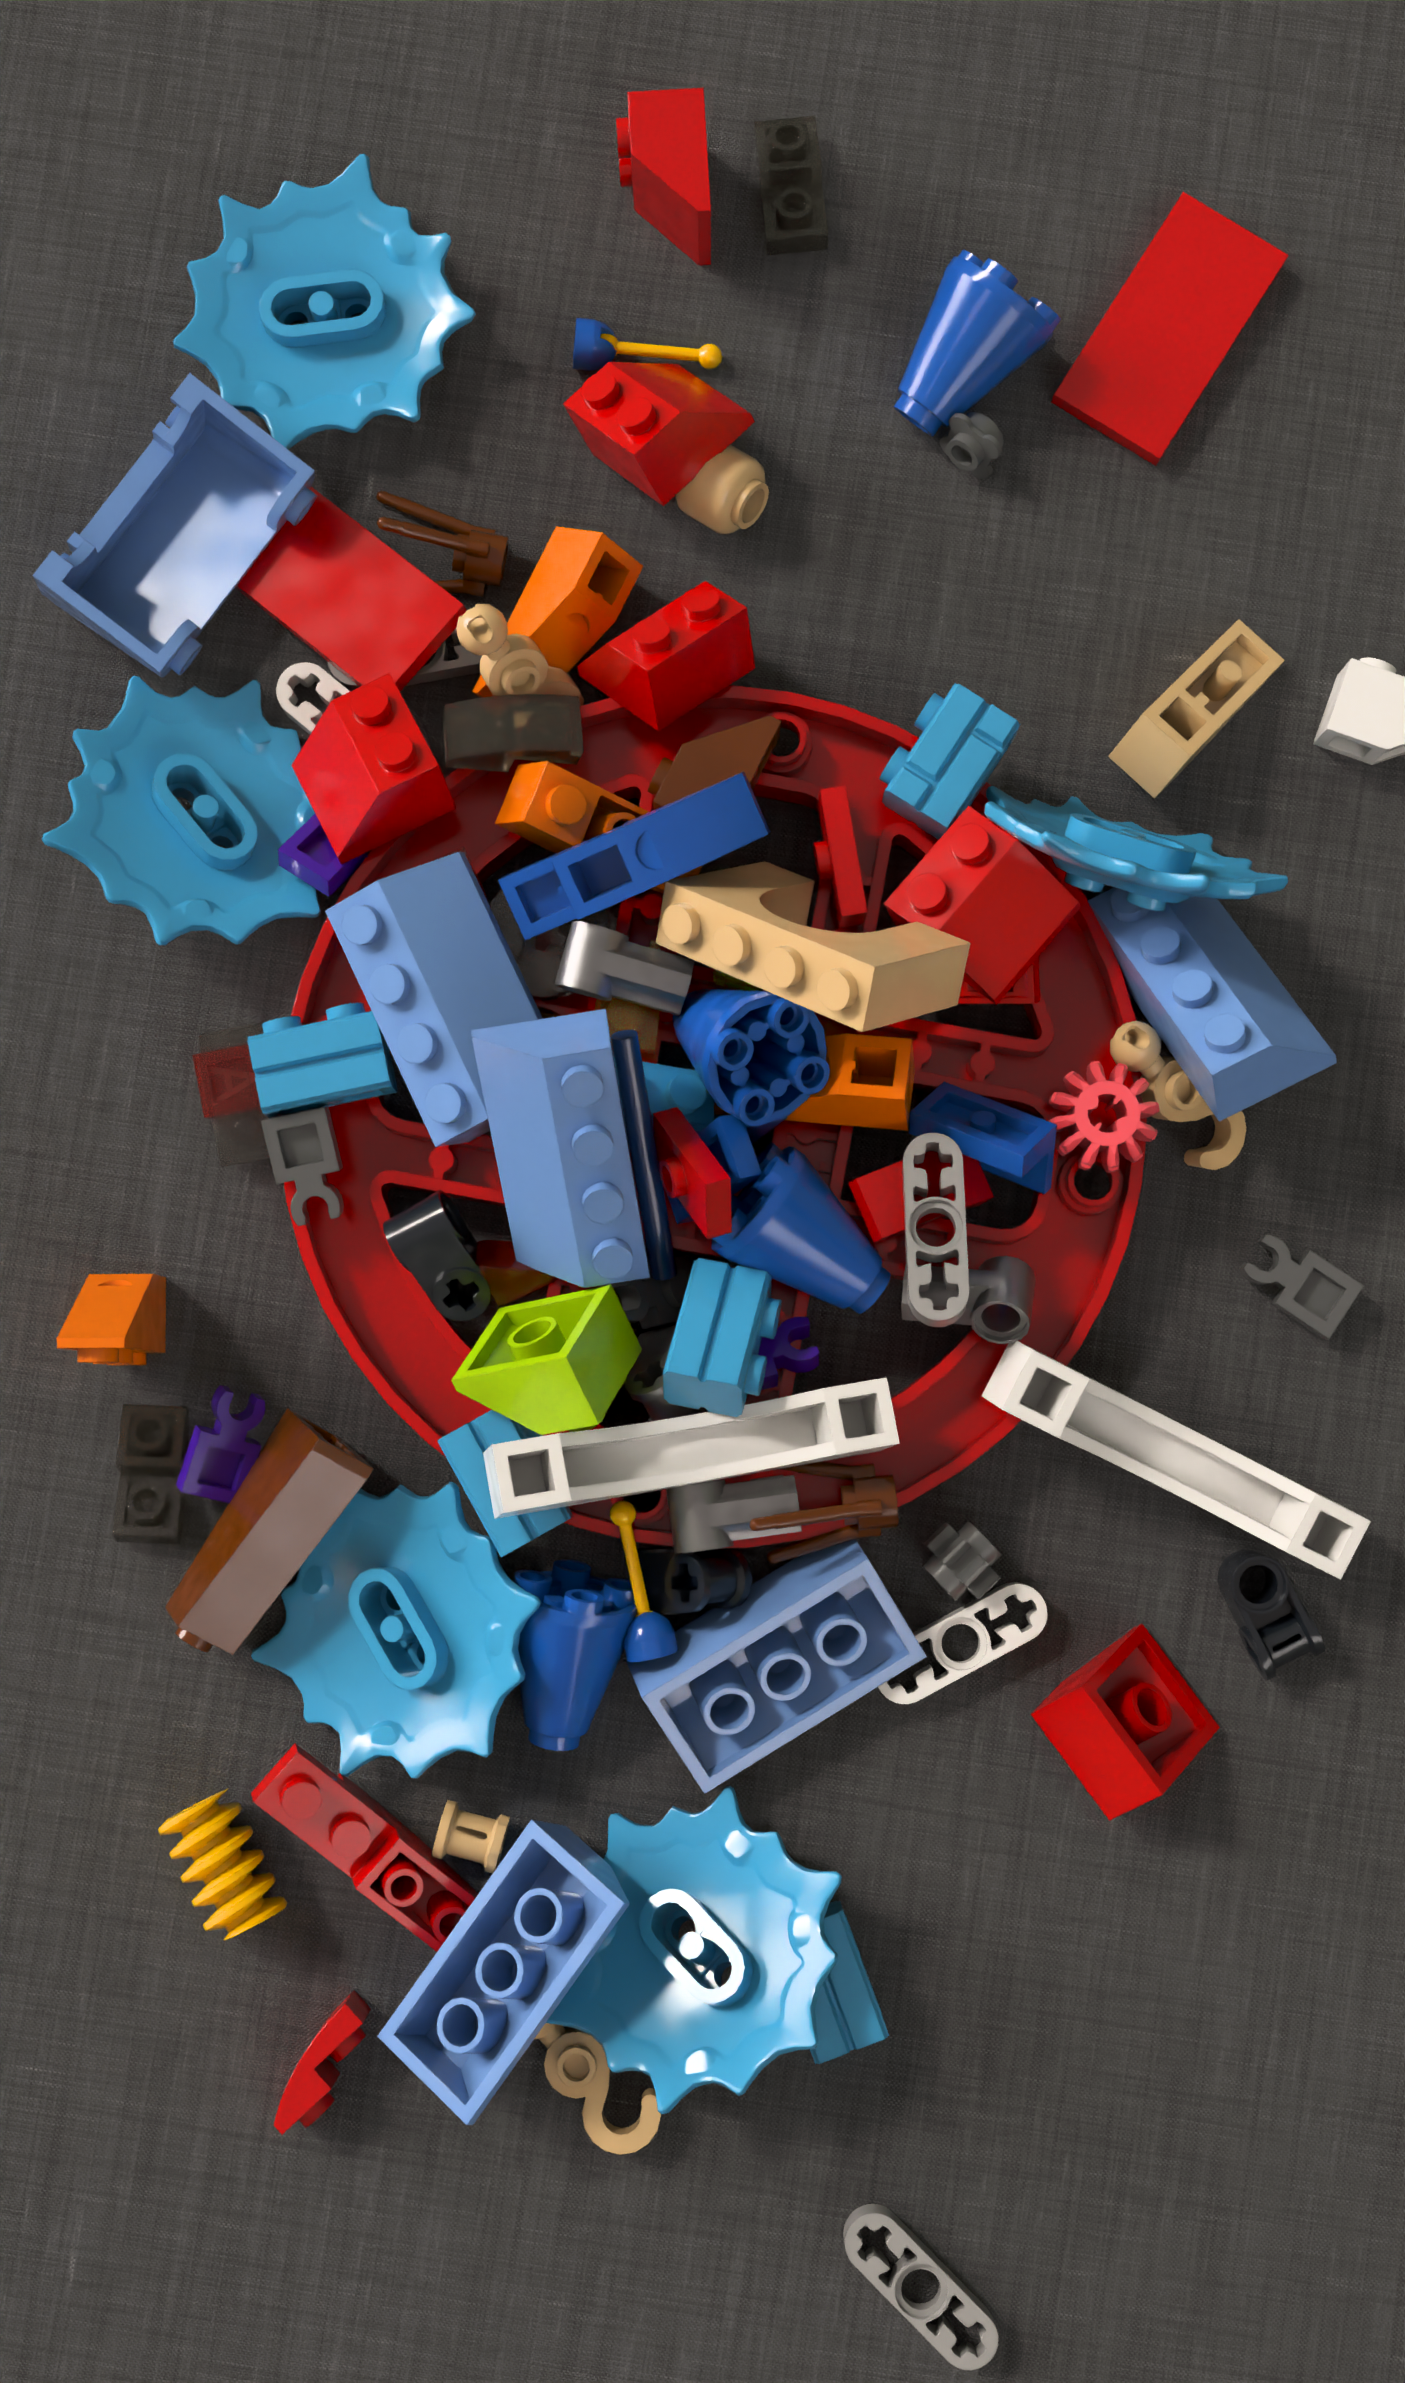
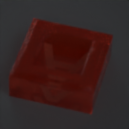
M248 1044L192 1055L204 1118L214 1119L261 1109Z

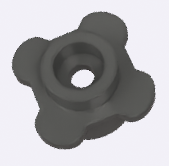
M969 412L966 415L955 413L949 419L950 432L944 434L940 439L941 448L958 468L970 471L977 478L986 479L993 471L991 467L992 459H997L1002 453L1003 435L998 426L989 417L981 413Z

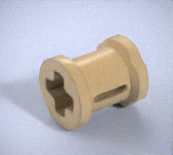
M447 1800L434 1842L432 1857L442 1859L446 1854L484 1864L485 1872L494 1873L500 1860L510 1817L501 1814L495 1820L459 1810L458 1802Z

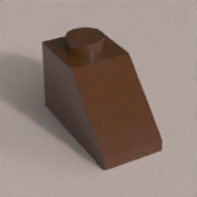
M769 715L682 744L674 761L666 757L662 759L651 780L648 792L655 795L653 800L654 810L741 772H745L753 791L780 738L781 721Z

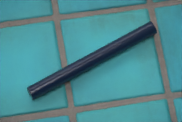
M621 1030L611 1035L651 1275L655 1280H668L677 1275L663 1183L660 1176V1165L638 1033L635 1030Z

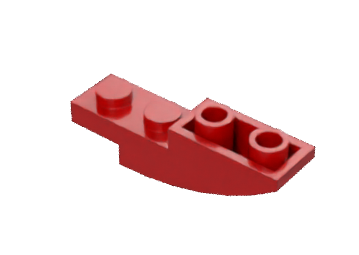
M296 1743L251 1792L253 1802L352 1878L357 1891L436 1952L478 1895L445 1861L432 1857L433 1850L350 1779L342 1776L340 1773L336 1776Z

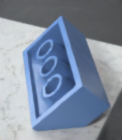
M457 852L379 879L325 910L435 1147L468 1143L490 1131L471 1030L543 1019L465 853Z
M1114 887L1088 900L1120 965L1128 993L1151 1026L1156 1030L1158 1036L1219 1122L1337 1063L1335 1053L1218 899L1192 896L1181 903L1167 902L1164 911H1155L1128 902L1127 896L1129 892Z
M606 1009L471 1030L516 1262L583 1288L650 1278L644 1232Z
M856 1539L792 1559L753 1583L747 1600L741 1606L726 1609L713 1608L675 1631L678 1645L677 1652L648 1661H627V1664L641 1698L705 1794L927 1656Z
M531 1819L377 2036L466 2125H473L630 1905L612 1867L567 1826Z

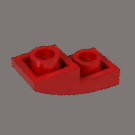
M925 1152L924 1162L914 1164V1167L926 1170L928 1183L927 1197L914 1194L915 1202L928 1197H940L939 1179L941 1170L951 1167L950 1163L939 1161L938 1152ZM962 1154L965 1210L990 1200L994 1195L979 1161ZM903 1160L856 1178L848 1183L874 1243L905 1233ZM952 1193L946 1196H942L943 1198H947L949 1200L954 1201V1195ZM940 1213L927 1214L918 1221L916 1229L933 1220L945 1217V1215Z
M355 1990L335 2009L322 2025L294 2069L280 2100L274 2121V2127L281 2135L298 2120L305 2128L309 2127L335 2101L329 2091L334 2086L340 2072L326 2057L330 2055L338 2063L364 2039L366 2033L360 2026L371 2011V2008Z

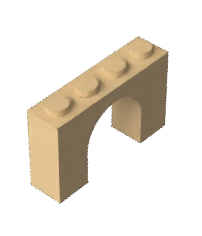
M766 861L672 879L665 882L656 944L858 1031L865 1032L958 1005L970 948V942L920 922L866 933L835 932L808 927L806 925L814 880Z

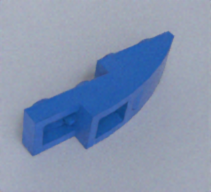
M741 772L632 819L615 829L500 878L498 882L524 939L527 940L574 919H582L676 878L768 835L770 830L745 772Z

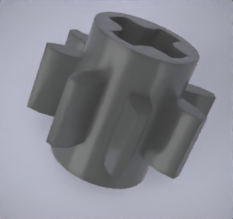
M969 1521L957 1532L945 1522L923 1543L933 1555L922 1567L955 1601L967 1590L979 1600L1001 1579L990 1568L1002 1556L1001 1553Z

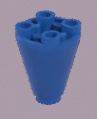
M962 250L958 257H953L946 267L899 385L898 391L901 393V397L893 406L904 418L931 437L936 434L941 425L948 428L950 426L949 419L955 413L964 414L1043 348L1053 336L1054 329L1061 321V318L1040 300L1031 297L1029 301H1026L1014 292L1013 288L1018 283V280L1002 265L990 258H987L985 263H983L979 258L966 250Z
M719 989L693 991L686 995L680 1015H673V1026L676 1036L717 1106L749 1126L758 1127L790 1115L811 1094L821 1091L829 1079L830 1068L825 1060L827 1048L824 1028L815 1013L770 992Z
M774 1143L768 1144L756 1157L762 1175L745 1186L738 1197L735 1195L731 1196L732 1233L712 1238L711 1249L721 1257L744 1267L767 1271L772 1276V1279L841 1309L850 1307L858 1314L865 1312L883 1293L891 1277V1273L881 1266L882 1257L804 1154L795 1147L788 1146L781 1150Z
M556 1560L553 1562L552 1571L518 1570L514 1573L513 1577L514 1583L525 1591L537 1596L541 1601L539 1609L528 1619L522 1629L518 1646L521 1663L526 1673L525 1679L520 1683L524 1724L529 1728L528 1740L532 1744L554 1751L576 1749L579 1746L580 1736L588 1732L623 1653V1642L625 1635H627L628 1627L637 1614L630 1580L621 1578L605 1580L591 1576V1567L580 1561Z

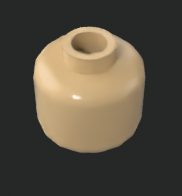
M729 445L722 453L717 454L706 462L695 478L676 494L677 505L686 515L716 533L730 534L740 528L747 529L760 517L768 500L769 489L765 484L764 468L755 458Z

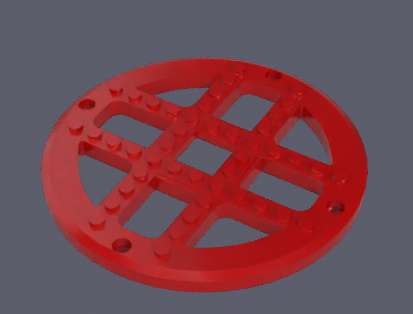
M734 685L727 686L659 732L612 698L568 709L516 731L470 758L446 776L444 779L457 809L372 849L348 881L336 904L379 879L457 852L465 853L481 885L496 870L523 849L533 844V842L495 824L516 769L520 764L549 761L625 800L637 798L640 800L639 807L651 812L654 810L653 800L655 795L649 793L648 788L656 769L664 757L674 761L681 745L770 715L781 721V728L789 729L798 736L799 745L792 754L787 756L771 754L753 789L755 796L802 804L813 808L819 814L817 803L820 789L845 785L868 913L863 925L839 928L830 879L819 882L811 927L846 933L874 932L877 927L891 847L899 845L920 862L938 841V839L917 827L914 822L906 820L882 803L884 791L888 784L879 779L884 768L899 746L910 752L919 737L897 725L845 705L793 692ZM987 782L970 806L985 817V804L989 802L986 797V789L991 786ZM1020 841L1079 901L1081 906L1077 913L1039 955L1041 1001L1035 1004H1023L1036 1040L916 1018L861 1032L819 1013H814L824 1028L825 1037L839 1034H858L912 1039L915 1066L913 1090L932 1093L943 1082H947L1049 1121L1057 1116L1067 1115V1113L1051 1106L1049 1099L1054 1092H1063L1071 1095L1063 1081V1078L1069 1072H1076L1087 1082V1066L1091 1062L1099 1061L1104 1068L1106 1080H1109L1110 1073L1117 1065L1110 1054V1040L1122 1024L1136 1021L1120 965L1081 888L1072 886L1064 881L1067 872L1057 868L1050 855ZM649 889L621 901L615 931L628 936V942L660 949L675 955L679 954L656 944L663 900L662 893ZM329 918L326 919L307 962L291 1016L301 1017L302 1025L327 1020L326 1010L339 1005L364 1003L365 1011H372ZM508 945L537 1006L555 1011L560 1016L606 1009L610 1037L613 1033L621 1030L637 1031L642 1062L658 1064L662 1044L683 1048L675 1033L673 1014L612 997L611 1001H606L562 989L554 984L563 954ZM694 965L687 994L702 989L765 990L719 970ZM1127 1071L1123 1085L1129 1088L1140 1079L1141 1072ZM384 1095L330 1106L329 1110L343 1168L340 1171L326 1173L327 1182L334 1185L341 1193L344 1208L341 1216L331 1219L326 1201L318 1196L309 1197L306 1206L310 1221L306 1225L298 1226L293 1220L290 1209L292 1198L297 1192L295 1180L284 1183L286 1203L301 1258L322 1308L351 1358L385 1402L430 1446L445 1456L437 1440L492 1409L456 1391L451 1380L473 1347L464 1340L450 1320L436 1309L413 1274L399 1262L386 1239L383 1223L394 1216L388 1200V1191L393 1187L430 1194L441 1190L452 1198L505 1207L492 1137L483 1134L468 1143L435 1147L425 1124L402 1120L388 1112L384 1103ZM1141 1095L1137 1096L1139 1104L1143 1103ZM1099 1102L1098 1107L1088 1114V1118L1093 1126L1100 1122L1102 1125L1099 1131L1107 1133V1128L1117 1120V1115L1113 1108L1105 1112L1104 1109L1107 1104ZM1140 1118V1121L1147 1124V1118ZM786 1120L778 1124L774 1128L772 1143L781 1150L788 1146L795 1147L806 1156L882 1257L881 1266L891 1273L890 1278L903 1280L906 1266L905 1233L874 1243L857 1203L840 1200L854 1126ZM1068 1130L1056 1132L1051 1189L1045 1194L1034 1190L1027 1219L1020 1226L1013 1229H997L966 1223L968 1269L978 1270L986 1260L996 1256L1015 1257L1026 1262L1032 1268L1036 1281L1031 1322L1028 1333L1018 1341L1066 1366L1080 1349L1108 1298L1128 1246L1141 1192L1146 1141L1135 1139L1143 1153L1142 1158L1135 1163L1125 1159L1119 1152L1120 1162L1118 1170L1107 1173L1109 1178L1107 1193L1098 1200H1090L1079 1194L1074 1185V1177L1079 1169L1078 1161L1083 1148L1077 1145L1070 1153L1064 1156L1060 1155L1057 1147L1070 1135ZM1098 1153L1094 1164L1100 1166L1105 1171L1102 1166L1100 1153ZM742 1188L740 1191H738V1192L735 1193L734 1195H735L736 1197H738V1195L741 1193V1191H742L744 1188ZM664 1189L674 1251L730 1261L711 1249L712 1238L706 1239L694 1221L677 1224ZM939 1218L916 1229V1232L922 1242L929 1246L938 1247L951 1241L954 1237L955 1229L951 1220ZM955 1257L937 1263L916 1259V1264L921 1266L931 1263V1266L944 1267V1262L957 1266V1258ZM550 1275L546 1298L600 1286L583 1288ZM772 1279L771 1298L781 1300L778 1327L787 1319L806 1317L810 1295ZM971 1327L936 1365L903 1391L891 1397L900 1444L878 1452L823 1462L850 1466L874 1464L876 1476L893 1474L897 1507L915 1500L958 1474L1003 1439L1021 1421L1018 1417L1000 1409L982 1397L1008 1343L998 1344L989 1342L978 1336ZM802 1339L795 1340L790 1345L800 1350ZM784 1367L777 1369L778 1386L761 1390L759 1396L747 1394L745 1405L791 1396L796 1373ZM600 1423L599 1425L590 1430L601 1429L606 1427L602 1423ZM567 1430V1431H561V1432H556V1433L545 1434V1435H551V1434H557V1433H565V1432H569V1430ZM781 1469L719 1479L725 1480V1484L750 1481V1479L794 1475L800 1511L842 1505L840 1486L853 1485L851 1480L809 1475ZM666 1489L661 1490L659 1503L652 1510L647 1512L636 1511V1517L632 1523L635 1542L674 1547ZM623 1497L568 1506L574 1517L564 1523L621 1539L619 1526L611 1521L610 1509L616 1502L625 1500ZM844 1520L802 1525V1532L733 1541V1546L724 1548H749L804 1540L846 1526L844 1525Z

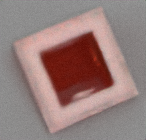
M481 1240L478 1242L476 1263L480 1270L479 1273L487 1280L490 1292L498 1306L501 1304L503 1306L555 1282L556 1277L516 1261L512 1241Z

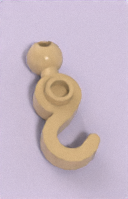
M475 604V607L467 610L463 616L458 618L456 631L459 642L474 655H482L480 673L495 697L507 702H533L549 697H557L554 704L544 712L521 714L516 719V725L519 730L568 709L583 705V697L571 676L560 668L548 666L544 655L535 641L526 635H507L506 619L498 609L490 604Z
M1141 1021L1122 1024L1110 1040V1054L1115 1064L1121 1063L1128 1067L1127 1071L1130 1072L1140 1071L1142 1074L1140 1079L1145 1078L1149 1087L1140 1094L1143 1103L1149 1101L1157 1102L1160 1109L1152 1117L1168 1121L1187 1122L1197 1121L1211 1115L1214 1120L1215 1132L1211 1142L1205 1147L1187 1150L1184 1155V1162L1188 1166L1218 1170L1228 1166L1237 1158L1244 1145L1246 1123L1243 1112L1240 1111L1219 1122L1175 1058L1160 1056L1161 1039L1156 1030Z
M545 2023L535 2039H539L547 2047L544 2062L546 2077L552 2088L563 2096L575 2099L585 2097L582 2111L584 2129L592 2142L606 2152L619 2155L634 2153L648 2145L658 2131L661 2113L657 2109L655 2089L648 2088L643 2092L640 2117L634 2124L623 2128L612 2125L607 2121L603 2112V2106L609 2090L610 2068L608 2067L602 2045L590 2034L572 2027L565 2029L562 2025Z

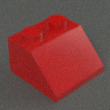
M704 88L627 92L629 117L616 118L620 186H633L634 210L697 265H711V204Z
M608 362L596 374L589 377L582 387L563 403L592 454L663 507L695 478L706 462L717 454L722 453L755 422L750 412L679 364Z
M704 581L606 643L577 666L579 676L659 732L755 669L747 607L712 584Z
M390 673L331 700L291 765L340 864H344L457 809L439 764Z
M970 806L962 812L883 903L896 926L920 922L970 942L963 981L996 1005L1081 908L1079 901L1018 839Z
M1142 1623L1132 1628L1062 1681L1031 1713V1716L1045 1733L1046 1737L1054 1745L1109 1821L1163 1795L1220 1728Z

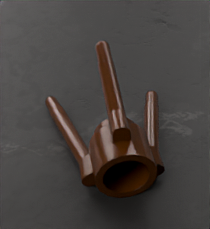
M381 490L377 493L376 498L380 503L458 534L453 535L387 517H380L377 521L378 527L382 530L454 549L452 571L463 573V579L434 581L448 593H465L484 597L486 584L501 587L508 553V536L497 535L494 529L471 525Z
M823 1461L782 1468L781 1470L795 1471L803 1474L851 1480L853 1485L840 1486L842 1505L752 1519L749 1523L751 1530L762 1531L844 1520L846 1527L770 1551L767 1554L769 1563H778L857 1538L881 1536V1528L898 1527V1507L893 1474L876 1476L874 1464L850 1466Z

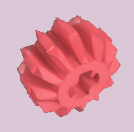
M1099 1061L1091 1062L1087 1066V1082L1079 1074L1071 1071L1063 1078L1065 1086L1071 1095L1063 1092H1054L1050 1096L1049 1104L1055 1109L1067 1113V1115L1057 1116L1050 1119L1049 1122L1057 1125L1056 1132L1068 1130L1070 1137L1060 1143L1057 1151L1060 1155L1064 1156L1070 1153L1077 1145L1083 1148L1078 1161V1167L1082 1170H1088L1092 1167L1098 1153H1100L1102 1166L1107 1173L1118 1170L1120 1162L1119 1152L1125 1159L1135 1163L1143 1156L1141 1148L1135 1139L1151 1142L1157 1136V1130L1153 1126L1140 1121V1118H1148L1157 1114L1160 1110L1159 1104L1152 1101L1139 1104L1136 1097L1146 1091L1149 1083L1145 1078H1141L1129 1088L1123 1085L1128 1069L1124 1064H1117L1107 1081L1101 1063ZM1099 1102L1107 1104L1104 1109L1105 1112L1113 1108L1117 1115V1120L1107 1128V1133L1099 1131L1102 1125L1100 1122L1093 1126L1088 1118V1114L1098 1107Z

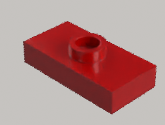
M846 786L820 789L817 806L824 841L813 843L819 881L829 879L831 881L838 927L845 928L863 925L868 912Z
M678 1107L653 1113V1129L660 1165V1176L666 1193L672 1199L676 1197L679 1199L706 1239L732 1233L731 1178Z

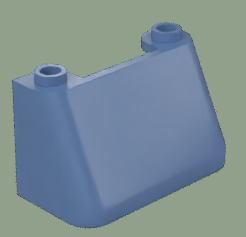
M191 373L187 375L170 397L171 402L176 407L168 416L165 422L166 425L161 421L152 431L154 439L80 535L74 531L67 540L72 554L69 556L63 553L60 556L52 550L33 574V578L42 595L160 677L166 676L171 670L178 675H182L202 648V644L196 641L199 634L286 521L296 526L304 518L317 498V495L310 490L315 478L314 469Z

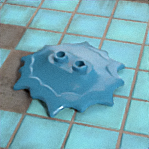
M365 153L359 154L340 176L327 185L309 188L291 181H284L281 184L277 197L271 204L261 209L242 204L226 195L220 196L218 203L223 221L224 239L215 253L206 258L188 262L186 268L195 294V312L187 327L173 340L174 348L204 364L217 380L221 397L237 410L253 412L264 419L271 437L288 450L308 436L324 430L338 429L357 433L373 417L384 414L397 416L413 423L417 422L421 417L420 396L424 383L444 369L442 353L444 342L456 330L472 322L476 315L475 310L454 293L445 275V259L451 245V236L447 233L419 235L412 227L411 212L407 208L390 206L382 202L374 190L370 172V160ZM355 313H363L362 315L350 318ZM297 320L307 322L304 324L290 325L292 322Z
M132 676L128 681L122 708L107 728L99 731L76 729L73 732L72 738L80 751L85 765L82 774L68 782V789L73 802V813L66 823L44 833L42 842L85 864L98 877L103 887L105 898L109 903L127 905L145 913L158 945L165 946L176 937L185 933L203 930L218 934L237 945L241 944L259 927L276 919L316 918L321 914L317 889L279 866L278 849L315 812L291 766L302 749L298 733L294 729L270 726L266 721L261 706V683L259 681L252 680L238 691L226 697L211 696L194 685L180 696L170 698L155 692L139 676ZM176 797L185 798L192 807L185 810Z
M994 786L986 789V797L989 801L985 804L984 813L986 817L1023 843L1050 855L1055 866L1067 872L1064 881L1077 888L1102 892L1105 884L1128 891L1127 901L1134 905L1150 910L1164 911L1167 902L1181 903L1192 896L1214 899H1249L1255 895L1280 891L1288 883L1287 876L1257 873L1251 870L1252 861L1249 859L1224 857L1213 852V838L1208 834L1198 833L1180 836L1157 834L1133 822L1109 821L1095 815L1079 798L1073 796L1061 807H1054L1037 799H1033L1030 804H1025Z
M449 1482L438 1492L430 1496H418L401 1484L389 1494L381 1497L369 1494L360 1488L299 1568L296 1581L282 1590L281 1596L286 1610V1621L281 1631L263 1645L253 1649L251 1657L253 1661L279 1670L292 1678L302 1693L304 1702L303 1716L307 1723L326 1724L333 1727L339 1733L341 1747L339 1773L342 1776L348 1777L361 1766L378 1757H394L404 1766L409 1776L413 1779H418L440 1758L455 1751L470 1752L487 1758L493 1752L496 1718L506 1696L525 1679L526 1673L518 1650L520 1633L528 1619L539 1609L541 1601L537 1596L525 1591L514 1583L504 1572L491 1538L479 1534L468 1525L461 1505L459 1487L456 1483Z
M726 1786L715 1801L704 1811L691 1813L672 1806L664 1818L654 1825L638 1824L619 1813L611 1814L608 1818V1846L604 1860L612 1867L630 1905L546 2023L572 2027L590 2034L602 2045L608 2067L612 2072L640 2071L650 2076L655 2088L657 2109L661 2114L669 2113L693 2089L706 2084H718L726 2087L738 2096L743 2095L762 2069L779 2055L797 2050L815 2049L819 2044L815 2015L819 1991L829 1972L838 1962V1954L831 1947L824 1934V1917L831 1899L841 1884L842 1875L837 1871L808 1869L793 1861L787 1853L778 1832L753 1831L742 1817L735 1790L731 1786ZM687 1920H693L696 1928L695 1932H688L679 1939L680 1926ZM732 1966L730 1978L722 1986V1973L727 1967Z

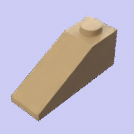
M1238 619L1139 717L1108 757L1155 799L1285 660Z

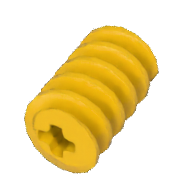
M229 1788L168 1818L158 1829L160 1836L181 1833L182 1840L171 1850L169 1855L171 1859L193 1858L194 1863L180 1877L182 1883L204 1882L205 1887L191 1902L194 1907L215 1905L217 1910L203 1924L205 1931L225 1928L228 1934L223 1940L232 1938L260 1924L283 1910L287 1905L285 1898L281 1896L263 1898V1895L272 1887L276 1879L272 1873L252 1875L251 1872L263 1860L264 1853L260 1849L240 1850L244 1843L252 1836L253 1830L248 1825L229 1826L231 1821L242 1810L239 1802L218 1803V1799Z

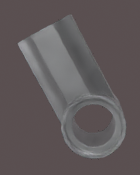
M572 921L554 985L600 1000L611 1001L612 997L676 1016L680 1015L692 978L695 961L661 951L660 949L628 942V936L602 926Z
M996 1256L986 1260L978 1270L968 1269V1303L963 1315L953 1324L972 1325V1329L978 1336L993 1343L1007 1344L1021 1340L1028 1333L1031 1322L1036 1281L1032 1268L1018 1258ZM905 1266L901 1302L902 1320L919 1321L909 1308L907 1270ZM931 1266L932 1279L930 1288L926 1292H919L920 1298L932 1300L934 1310H944L947 1300L951 1297H957L956 1291L945 1290L943 1280L944 1267Z
M794 1475L764 1477L725 1484V1480H715L666 1489L674 1553L712 1550L733 1546V1541L802 1532L801 1526L753 1531L749 1526L750 1521L754 1518L800 1511Z

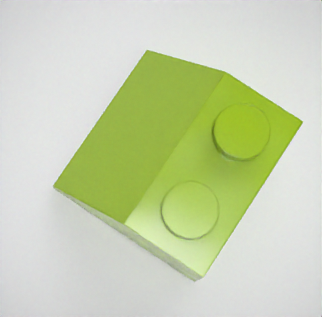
M610 1284L499 1308L451 1381L457 1392L540 1435L567 1430L569 1432L585 1431L596 1427L602 1422L605 1413L620 1387L626 1381L627 1375L641 1353L642 1348Z

